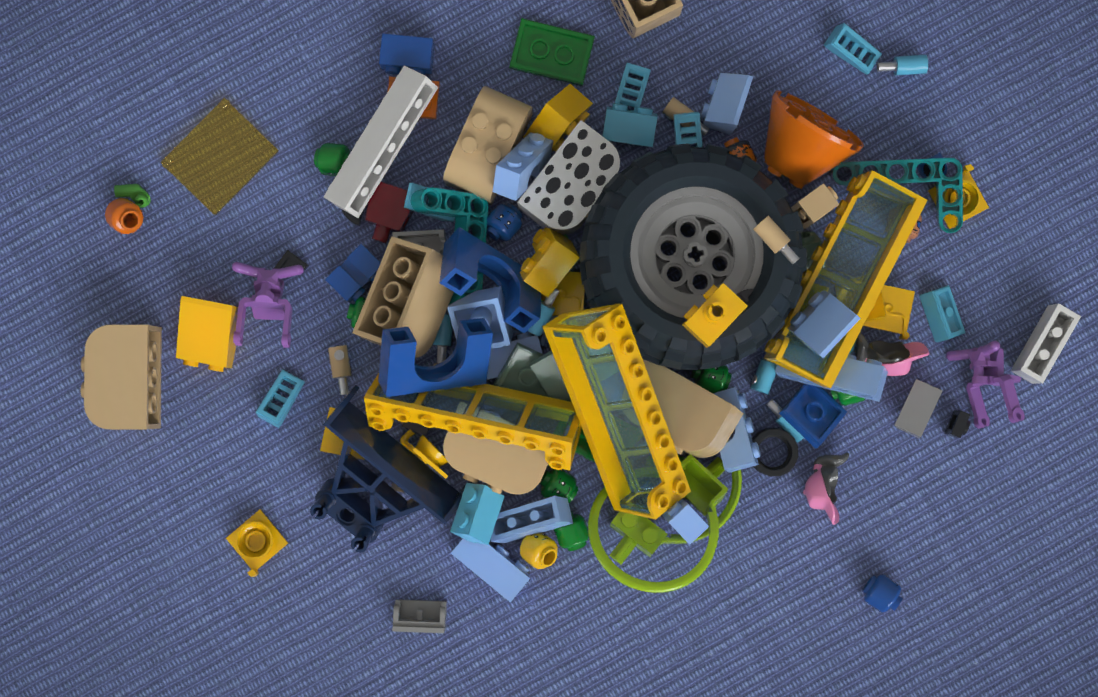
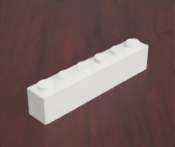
M403 66L348 158L343 163L340 171L330 184L324 195L325 199L359 218L438 89L427 76Z

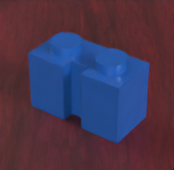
M382 33L379 58L381 69L385 70V73L398 75L403 66H406L423 75L432 74L435 48L433 38Z
M360 244L325 280L347 302L351 303L353 300L356 302L359 297L365 295V288L371 282L373 283L381 262L363 244Z

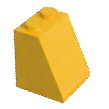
M181 296L176 358L183 359V365L198 367L199 363L209 364V370L223 372L224 367L232 368L236 350L233 336L234 331H236L238 307Z

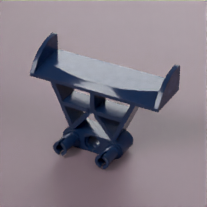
M355 385L323 424L344 443L335 478L324 482L315 496L316 502L312 505L310 513L313 516L317 511L318 514L315 519L318 520L325 518L327 514L355 536L351 542V547L354 549L358 545L356 552L362 553L366 551L369 543L376 540L384 523L423 508L445 525L457 511L466 484L458 492L386 431H378L369 427L367 416L349 402L359 390V387ZM351 450H355L378 469L380 473L378 475L374 474L351 455ZM347 473L352 478H345V474ZM384 478H389L412 499L406 500L383 481ZM370 491V505L356 493ZM383 504H385L388 508L383 509Z

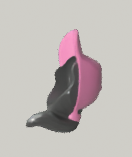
M859 333L857 337V360L866 362L867 359H873L882 362V366L888 372L887 376L906 375L910 371L912 361L929 355L928 348L920 342L903 344L901 342L888 343L878 340L868 343L863 334Z
M849 453L818 457L814 461V474L808 478L803 490L809 506L813 509L825 510L833 525L839 522V513L834 505L837 501L835 495V487L838 482L837 467L848 460Z

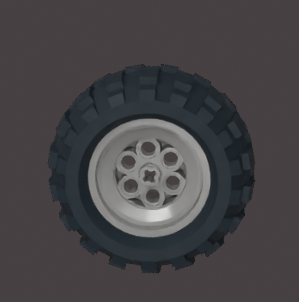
M686 143L668 146L666 150L654 154L648 152L633 160L631 165L622 172L616 173L603 187L601 194L594 205H592L585 222L580 245L579 266L582 285L589 301L588 304L590 308L623 304L642 359L656 365L677 370H701L720 367L745 358L756 352V349L765 342L772 339L785 325V319L790 311L796 307L803 290L800 284L802 274L807 270V249L803 248L801 238L804 228L798 211L793 212L785 198L789 194L777 179L773 182L760 171L762 167L760 164L747 156L741 159L727 153L728 149L710 144H707L706 147H690V144ZM768 215L790 239L788 246L800 258L793 265L781 251L775 254L753 230ZM688 224L693 228L694 234L692 237L687 238L681 234L680 228L682 225ZM708 232H712L719 239L717 245H710L706 241V234ZM665 242L671 243L675 249L674 254L671 256L664 255L661 252V244ZM692 249H694L695 253L701 254L697 262H695L694 258L688 257ZM714 258H721L725 262V269L723 271H716L713 268L712 261ZM670 268L679 270L680 280L677 282L670 281L667 277V270ZM695 276H701L705 279L706 286L704 289L698 290L693 286L692 280ZM724 283L736 295L743 290L754 289L748 297L749 301L745 303L748 307L710 347L706 348L682 325L686 321L683 317L694 304L699 308L706 300L703 297L704 293L713 284L718 287Z

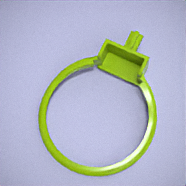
M641 433V435H640L638 441H639L642 437H644V434H643V433ZM741 470L731 472V494L725 509L718 517L719 528L731 517L738 504L742 488ZM619 511L610 524L612 529L623 536L609 555L620 565L623 564L635 547L648 557H651L662 544L687 543L680 534H669V537H666L668 534L648 518ZM709 527L695 541L709 536Z
M691 454L681 462L691 492L684 498L702 515L707 517L709 526V539L706 551L700 562L690 572L674 580L651 582L635 578L618 568L606 554L598 533L599 513L608 496L605 487L595 498L588 519L590 544L602 567L620 583L630 588L650 593L674 591L689 585L701 576L710 564L718 543L719 521L716 506L723 500L728 491V488L717 479L725 471L722 459L717 457L706 468ZM655 465L634 469L637 477H659Z

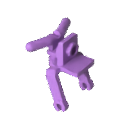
M234 262L232 264L233 271L255 277L257 281H254L255 295H252V298L243 297L239 301L233 343H235V346H242L246 308L251 307L255 319L284 320L281 344L283 348H290L293 308L287 299H282L284 280L279 279L301 275L304 272L303 266L294 265L266 270V268Z
M994 340L978 348L947 352L946 358L949 361L966 359L971 361L970 369L973 370L972 382L967 384L966 389L974 415V425L977 429L990 425V419L987 416L980 391V386L983 385L1001 386L1010 422L1015 423L1024 420L1025 415L1020 407L1014 383L1021 382V377L1004 374L1003 348H1000L998 341Z

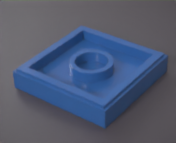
M805 383L802 384L779 412L815 449L824 442L847 413L823 388Z

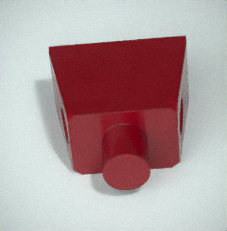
M380 182L368 202L366 221L376 225L372 236L373 240L386 244L391 230L395 232L404 231L414 212L404 208L407 190Z

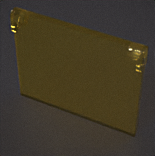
M223 98L160 163L216 216L279 150L230 104L229 100Z

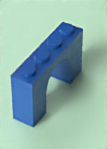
M460 227L444 242L439 282L441 285L462 296L477 281V272H481L491 278L498 287L501 286L505 300L504 322L525 333L540 319L541 293L523 281L520 274L522 265Z
M485 318L460 320L457 343L453 353L437 365L423 367L415 364L417 341L409 326L383 329L378 382L385 396L396 397L406 394L486 384L493 332Z

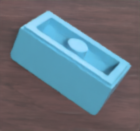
M949 285L920 295V300L935 342L945 341L965 333Z

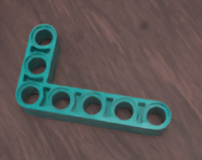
M955 158L842 162L833 170L832 176L834 181L843 186H848L853 177L863 174L866 166L875 167L877 173L897 184L936 182L937 226L946 233L957 232L962 227L963 172L961 163ZM945 163L954 164L956 167L954 176L946 177L943 174L942 168ZM919 164H926L929 167L930 172L926 178L917 176L916 167ZM892 165H899L903 168V176L900 179H893L889 175V169ZM847 167L851 170L852 175L848 181L838 179L837 170L839 168ZM877 179L873 180V182H876L878 184H884L883 182ZM947 188H951L956 192V199L952 203H947L943 200L942 195ZM948 214L954 215L957 221L956 225L951 229H947L943 225V218Z
M433 187L420 189L412 194L410 201L412 208L416 212L455 217L454 232L459 227L468 232L470 227L472 235L486 243L488 202L473 193ZM424 195L428 197V206L424 202ZM448 198L452 203L451 209L447 205ZM471 202H472L473 205H474V211H473V212H472V210H471V208H470ZM477 272V281L462 296L454 292L449 305L475 291L482 290L483 273Z

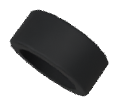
M765 428L752 437L753 443L757 442L758 446H760L764 439L777 437L786 444L788 455L784 463L777 467L764 465L758 457L759 465L753 467L758 472L770 477L782 476L788 473L797 462V443L787 431L779 428Z

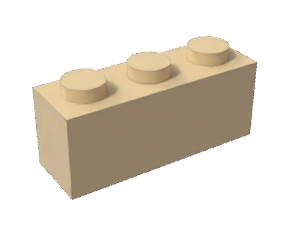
M823 183L793 205L791 209L793 212L798 211L803 228L806 229L839 205L837 202L838 196L830 186L826 187Z

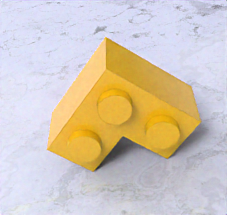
M569 84L545 104L523 138L530 132L541 134L545 138L553 140L551 152H556L565 141L564 137L570 135L580 120L585 122L590 114L587 111L593 103L574 86Z
M545 227L538 230L533 237L532 245L535 254L523 262L520 274L524 282L546 297H549L580 256L571 240L561 233Z

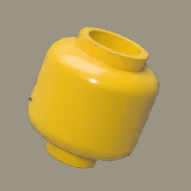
M532 534L523 538L520 545V555L522 559L534 568L544 569L551 566L557 559L558 546L546 534Z

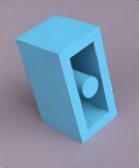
M613 103L612 107H607L603 137L605 139L653 147L658 118L657 114L653 113V109L638 107L637 111L627 110L628 105Z
M466 483L450 532L469 542L489 545L505 496L493 492L486 485Z

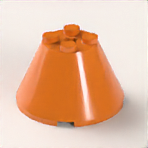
M776 90L774 92L764 154V162L769 166L767 169L772 174L781 177L783 174L790 179L789 182L792 185L802 189L804 185L811 183L863 148L864 144L859 137L849 129L846 132L837 127L838 121L825 112L789 93L786 97L780 96L781 91Z

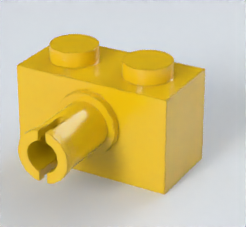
M724 283L718 287L713 284L704 293L703 297L706 300L699 308L694 304L683 316L686 321L682 325L706 348L710 347L748 307Z

